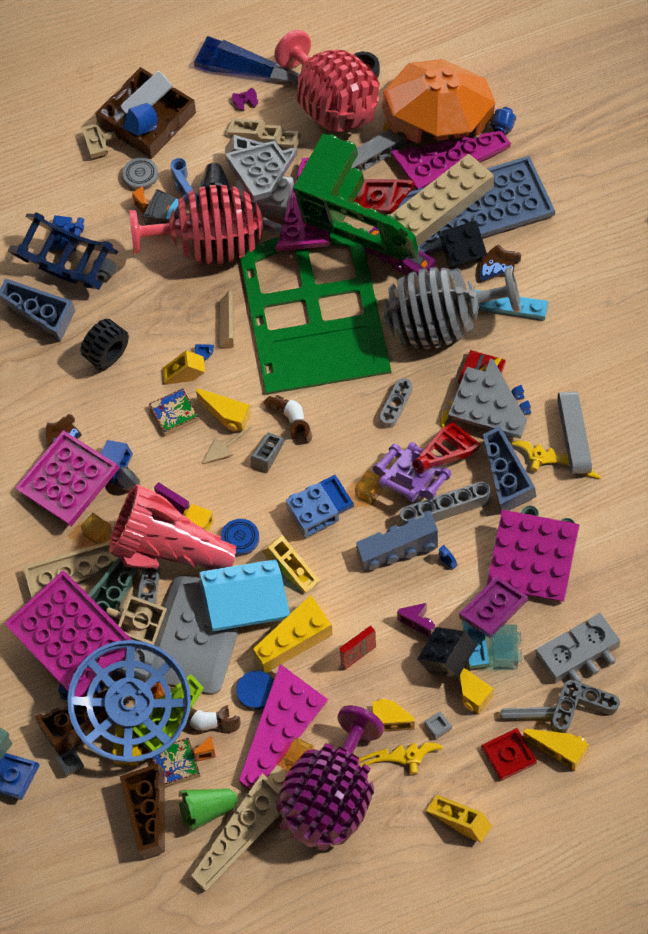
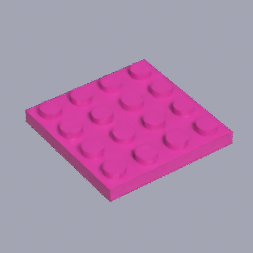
M63 430L15 489L72 527L120 467Z
M502 510L487 585L497 576L525 595L565 602L580 524Z

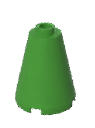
M230 788L182 790L178 794V797L182 796L183 802L179 803L184 824L190 825L189 831H193L229 812L238 803L235 791L232 792Z

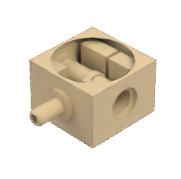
M129 595L125 608H122V611L108 607L106 614L117 618L118 626L132 640L154 645L167 608Z

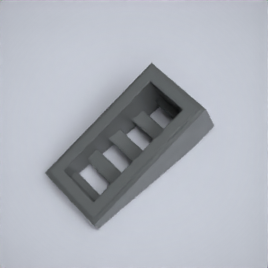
M267 433L251 456V467L267 473L282 448L285 438Z

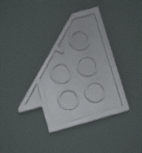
M271 141L226 153L225 159L252 200L257 201L271 197L296 157L297 148L294 147L282 151L276 141Z

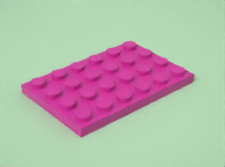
M64 570L4 623L68 692L74 673L87 656L107 644L132 640ZM127 648L109 651L99 656L95 661L102 669L113 663L124 661ZM89 666L84 670L75 690L76 697H85L90 684L96 677V673Z

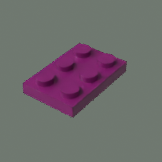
M496 576L459 613V618L488 638H491L528 601V596Z

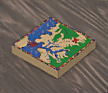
M183 388L149 403L165 436L199 421V416Z
M189 738L174 742L163 753L152 758L154 764L159 763L165 770V787L200 777Z

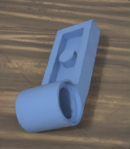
M176 158L170 164L172 178L175 181L174 186L178 192L183 194L186 205H189L188 192L193 189L186 180L188 177L186 161L182 158ZM195 193L196 208H199V202Z

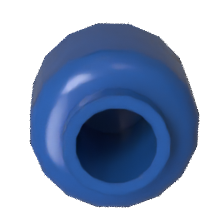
M503 107L496 109L490 123L493 131H502L504 135L511 132L516 116L511 108Z

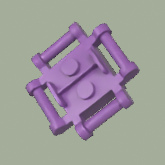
M410 442L405 451L399 445L392 444L389 447V452L373 467L374 473L381 476L379 486L387 487L402 494L411 502H414L415 499L419 500L421 496L432 500L436 495V491L445 480L451 477L452 473L448 468H441L443 464L429 468L421 474L417 473L413 469L412 462L420 456L424 449L418 447L414 442ZM394 456L399 458L389 470L385 468Z

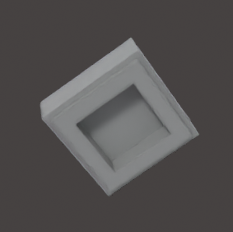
M441 711L424 722V726L435 740L452 730V725Z

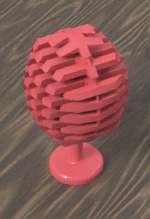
M293 30L281 38L275 48V61L282 68L288 69L302 64L301 73L298 77L296 98L297 102L309 114L311 119L315 120L317 124H321L323 128L334 132L351 131L353 128L358 129L373 121L375 109L378 105L380 83L376 75L363 61L361 62L357 56L355 57L354 54L348 51L337 49L323 51V53L320 52L313 55V57H309L311 39L303 30Z
M210 185L211 210H208L205 186L200 187V212H197L195 193L192 190L188 192L190 214L186 215L184 197L182 196L178 200L179 219L176 221L173 209L169 223L140 226L138 224L137 212L129 210L133 253H140L141 237L170 234L176 247L177 236L181 237L183 254L189 259L188 239H192L194 257L197 262H201L200 240H203L206 264H212L211 240H214L217 264L223 263L222 239H225L228 262L234 261L233 237H236L239 259L245 256L244 234H246L249 252H252L255 249L254 230L257 229L260 241L263 229V216L256 201V214L253 213L250 195L244 190V211L241 210L238 188L233 186V210L230 209L227 185H221L222 209L220 210L216 185Z

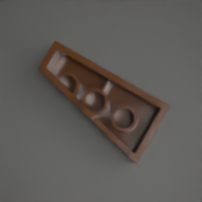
M108 690L94 694L93 698H105ZM74 705L77 722L82 732L87 736L95 729L89 719L87 706ZM93 706L94 715L98 723L101 724L109 716L106 713L105 707ZM68 707L56 708L51 710L49 714L35 716L40 729L58 755L83 742L71 724Z
M157 763L120 776L138 851L145 859L165 852V770Z

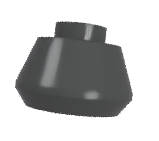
M105 258L97 274V279L100 281L109 280L117 272L116 264L112 260Z
M127 466L119 469L116 476L118 480L116 484L123 491L127 489L129 491L135 484L140 485V479Z

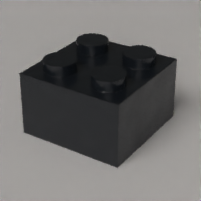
M476 220L438 233L449 269L487 256Z
M436 627L417 660L431 674L458 678L477 645L465 631Z

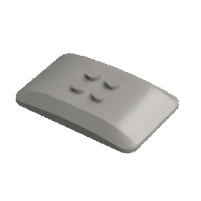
M179 575L174 579L164 606L167 610L154 645L173 657L182 668L186 677L192 674L204 687L202 693L214 695L222 688L240 627L212 631L199 588V578ZM158 656L154 668L158 670L166 661ZM172 668L163 676L170 686H176L180 683L176 672Z

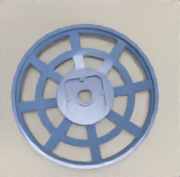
M117 641L96 649L79 665L69 686L68 712L76 734L93 752L114 761L140 762L163 753L181 735L190 712V689L182 668L167 652L143 641ZM127 648L126 661L113 663L104 669L95 661L99 656L109 651ZM135 648L152 652L166 662L156 670L146 663L134 661ZM89 666L96 673V677L90 684L87 697H76L75 690L84 670ZM126 667V678L114 682L108 675V673L116 669ZM134 667L143 669L151 673L152 676L144 683L134 678ZM171 668L176 672L181 682L184 699H172L169 685L163 677ZM102 680L109 688L105 698H93L95 689ZM158 681L164 690L166 699L153 698L150 689ZM128 697L133 698L135 705L131 708L125 707L123 704L124 699ZM74 705L87 706L89 719L95 728L87 736L82 732L77 722ZM93 706L105 707L109 717L101 724L98 723L94 715ZM184 707L181 722L170 738L162 729L169 719L171 708ZM153 708H165L163 718L156 725L149 718ZM116 723L124 727V738L113 736L106 730ZM142 723L151 731L142 737L132 739L133 727L139 726ZM102 735L111 742L124 745V756L107 753L92 742ZM155 736L164 743L160 748L150 753L132 756V745L144 743Z

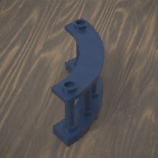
M37 212L26 214L25 217L30 219L32 223L22 243L18 246L11 245L8 252L26 263L31 261L36 265L38 264V269L73 284L81 282L84 283L83 286L86 288L100 290L103 283L97 280V274L107 254L117 255L118 253L113 248V244L107 241H94L73 234L44 219L43 215ZM40 225L49 230L50 233L40 253L35 255L28 251V246ZM59 235L69 241L58 263L53 264L46 261V256L56 236ZM75 244L87 247L76 270L65 269V264ZM93 250L100 251L91 272L83 274L82 272Z

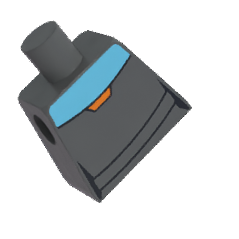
M156 189L143 215L145 225L169 223L173 209L175 221L179 219V199Z

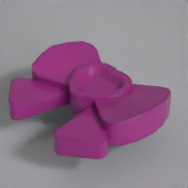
M250 88L247 92L232 94L233 103L237 106L238 110L245 111L244 103H248V101L254 108L258 104L257 93L253 88Z

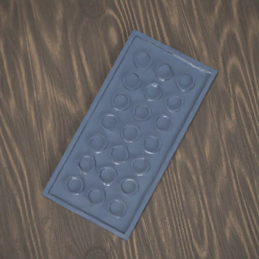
M530 156L487 168L494 175V188L421 244L418 250L426 255L443 250L438 233L475 220L483 238L554 216L555 209ZM424 188L409 192L397 208L401 207Z

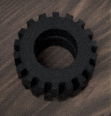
M111 319L101 320L84 337L80 348L81 355L98 369H107L124 353L129 341L128 332Z

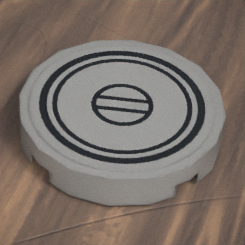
M136 158L128 162L123 168V179L125 184L134 190L142 186L144 190L149 189L158 180V169L153 161L147 158Z

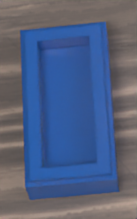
M336 475L319 482L339 514L354 507L353 501Z

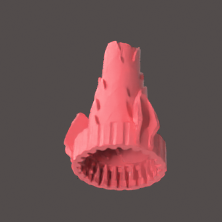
M135 484L119 512L110 539L109 552L119 557L125 567L158 569L159 563L157 559H165L175 563L182 562L195 568L198 565L214 570L232 567L236 546L222 541L220 536L205 531L202 527L191 522L167 499L156 494L155 491Z

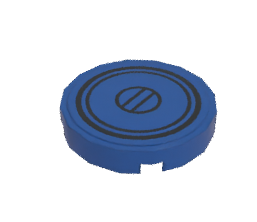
M234 519L223 527L221 540L236 546L235 556L247 555L256 549L259 543V531L256 525L249 520Z

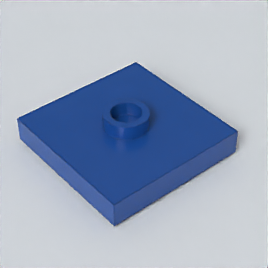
M5 753L0 760V794L22 800L40 766L39 763Z

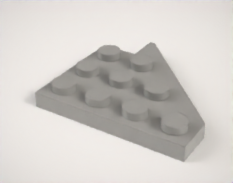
M490 358L485 372L470 367L466 368L448 418L488 430L501 426L505 435L521 439L527 419L494 360Z

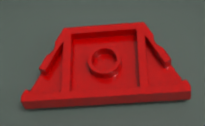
M364 179L365 182L354 201L364 208L375 209L380 214H392L413 189L415 182L414 180Z

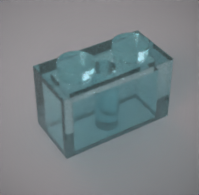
M503 625L493 635V670L517 669L518 662H522V650H518V644H521V632H517V625Z

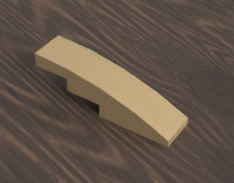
M232 118L227 130L228 135H237L262 143L276 141L280 148L286 149L297 148L301 138L299 131L283 130L282 126L266 125L263 120Z

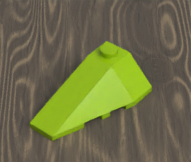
M192 674L186 677L190 689V711L204 690V687ZM180 682L170 690L172 699H184V692ZM184 707L171 708L169 719L162 729L170 738L181 722ZM153 708L149 718L156 725L163 718L165 708ZM143 723L133 727L132 731L137 738L151 732ZM155 736L140 744L152 752L160 748L164 743Z

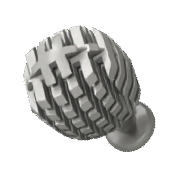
M431 267L430 276L427 269H420L418 273L419 278L416 272H411L408 274V281H406L404 276L398 279V289H396L394 284L388 288L390 304L389 302L387 303L385 297V323L394 337L395 328L398 338L404 345L409 346L410 340L413 348L421 349L420 339L425 349H432V341L436 348L443 347V339L447 345L454 343V334L457 340L464 337V326L468 333L474 329L471 310L473 309L477 319L479 303L508 297L512 310L514 312H521L520 296L512 267L505 269V286L477 292L469 280V289L467 290L462 275L453 270L455 283L448 268H441L440 274L438 268Z

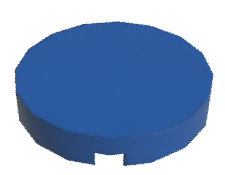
M251 671L243 675L238 681L236 689L237 697L241 704L251 710L264 709L274 679L262 671Z

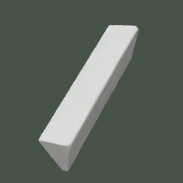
M157 71L121 105V108L128 113L129 108L144 103H149L153 106L173 85L160 71Z

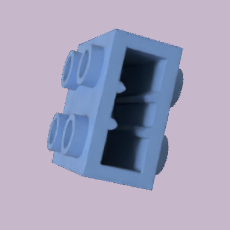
M321 483L310 485L304 491L294 493L286 499L287 510L305 538L339 521V512Z

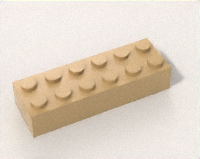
M468 154L390 215L415 234L419 247L494 188V175Z

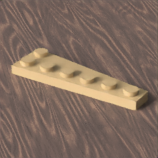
M110 541L23 566L31 598L63 570L78 583L110 568L118 559V557L109 552Z
M263 773L191 875V878L204 891L281 814V811L278 813L276 809V801L280 790Z

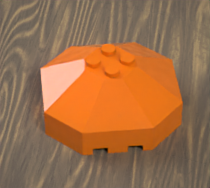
M444 59L408 63L384 90L382 109L392 132L398 134L401 131L407 134V139L421 143L422 130L433 135V139H437V141L448 139L449 135H452L453 138H465L475 128V136L479 135L484 130L485 124L492 120L496 102L486 78Z

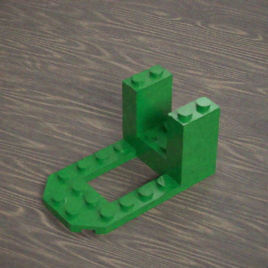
M323 133L293 187L303 222L399 260H406L408 256L411 259L416 258L419 250L414 233L391 215H382L375 209H367L354 202L365 182L363 172L357 168H351L358 156L356 145L351 141L340 140L335 135ZM348 216L378 228L380 235H373L363 228L352 227L351 224L343 221Z

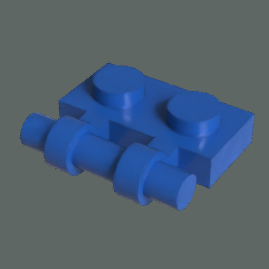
M54 215L52 224L66 231L74 232L73 234L78 236L84 230L83 218H77V222L73 224L72 217ZM57 235L50 249L64 251L69 240ZM76 243L72 251H76L79 244Z

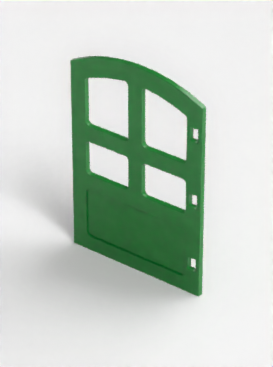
M329 232L330 245L350 248L356 273L354 279L316 284L308 248L296 249L295 253L302 287L266 294L260 291L255 264L269 256L282 252H276L279 237L256 245L252 252H249V249L246 250L245 256L240 258L266 395L392 373L377 308L378 304L363 245ZM247 271H254L255 277L249 278ZM355 292L360 294L364 310L362 315L327 321L322 319L319 299ZM297 302L306 303L310 321L308 324L275 330L268 329L265 308ZM263 317L264 324L258 326L256 318ZM272 365L273 373L267 374L266 366Z

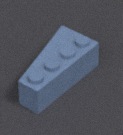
M6 278L0 288L2 304L61 342L76 311L71 300Z
M501 426L483 434L501 511H509L536 498L535 487Z
M431 511L424 512L425 516L417 520L415 517L408 519V523L401 527L394 525L383 535L378 532L356 542L357 553L364 571L377 569L379 566L387 563L394 564L400 559L413 558L419 553H428L438 548V529Z

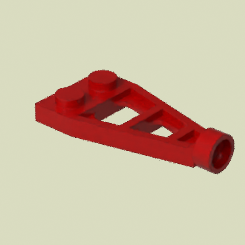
M452 422L442 428L420 456L413 460V469L421 474L429 468L466 458L478 451L481 444ZM446 440L458 450L450 451L442 445V442ZM435 449L443 456L437 458L431 452Z

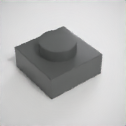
M75 748L56 757L65 776L84 767Z

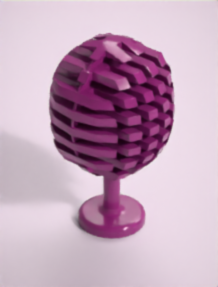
M344 706L337 715L340 726L349 733L342 748L333 749L332 745L325 743L320 750H307L292 765L290 771L285 776L276 801L277 812L281 811L283 817L280 827L285 831L289 828L292 832L291 838L304 843L303 845L309 848L317 846V849L326 851L330 845L344 844L358 830L366 816L372 795L374 794L373 781L369 784L367 780V774L371 768L365 763L361 767L358 764L359 757L354 755L353 752L360 739L366 741L377 740L383 735L385 728L383 722L375 714L362 707Z

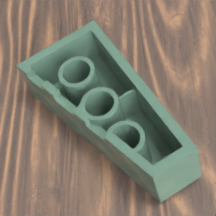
M118 557L88 595L105 613L108 607L121 611L138 574V568L125 567ZM109 616L114 622H116L117 618Z

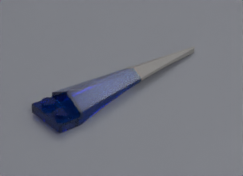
M207 36L194 61V66L210 72L255 76L294 84L298 83L300 73L288 68H282L277 63L224 39L221 41Z

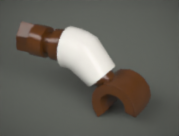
M278 395L274 398L271 396L267 397L263 404L276 410L280 409V412L284 413V416L288 418L292 425L290 428L291 438H296L298 432L304 431L305 440L311 442L312 432L310 426L304 420L301 405L294 400H284L283 397Z
M228 705L222 707L218 715H216V712H203L192 708L187 720L192 728L200 731L217 728V725H220L223 731L234 732L241 725L239 716L235 715L232 718H227L230 717Z

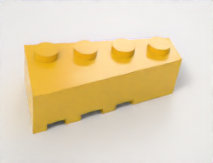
M312 595L303 601L253 648L255 660L263 672L267 673L280 664L285 663L333 635L332 624Z

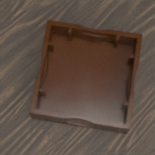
M140 67L124 83L122 88L111 96L95 114L97 123H99L101 128L108 132L114 131L117 138L152 159L196 114L194 99L172 87L152 106L157 114V127L155 130L137 136L124 129L123 126L127 113L121 108V105L153 76V74Z

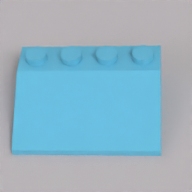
M276 559L199 572V588L212 631L282 620L290 615L282 575Z

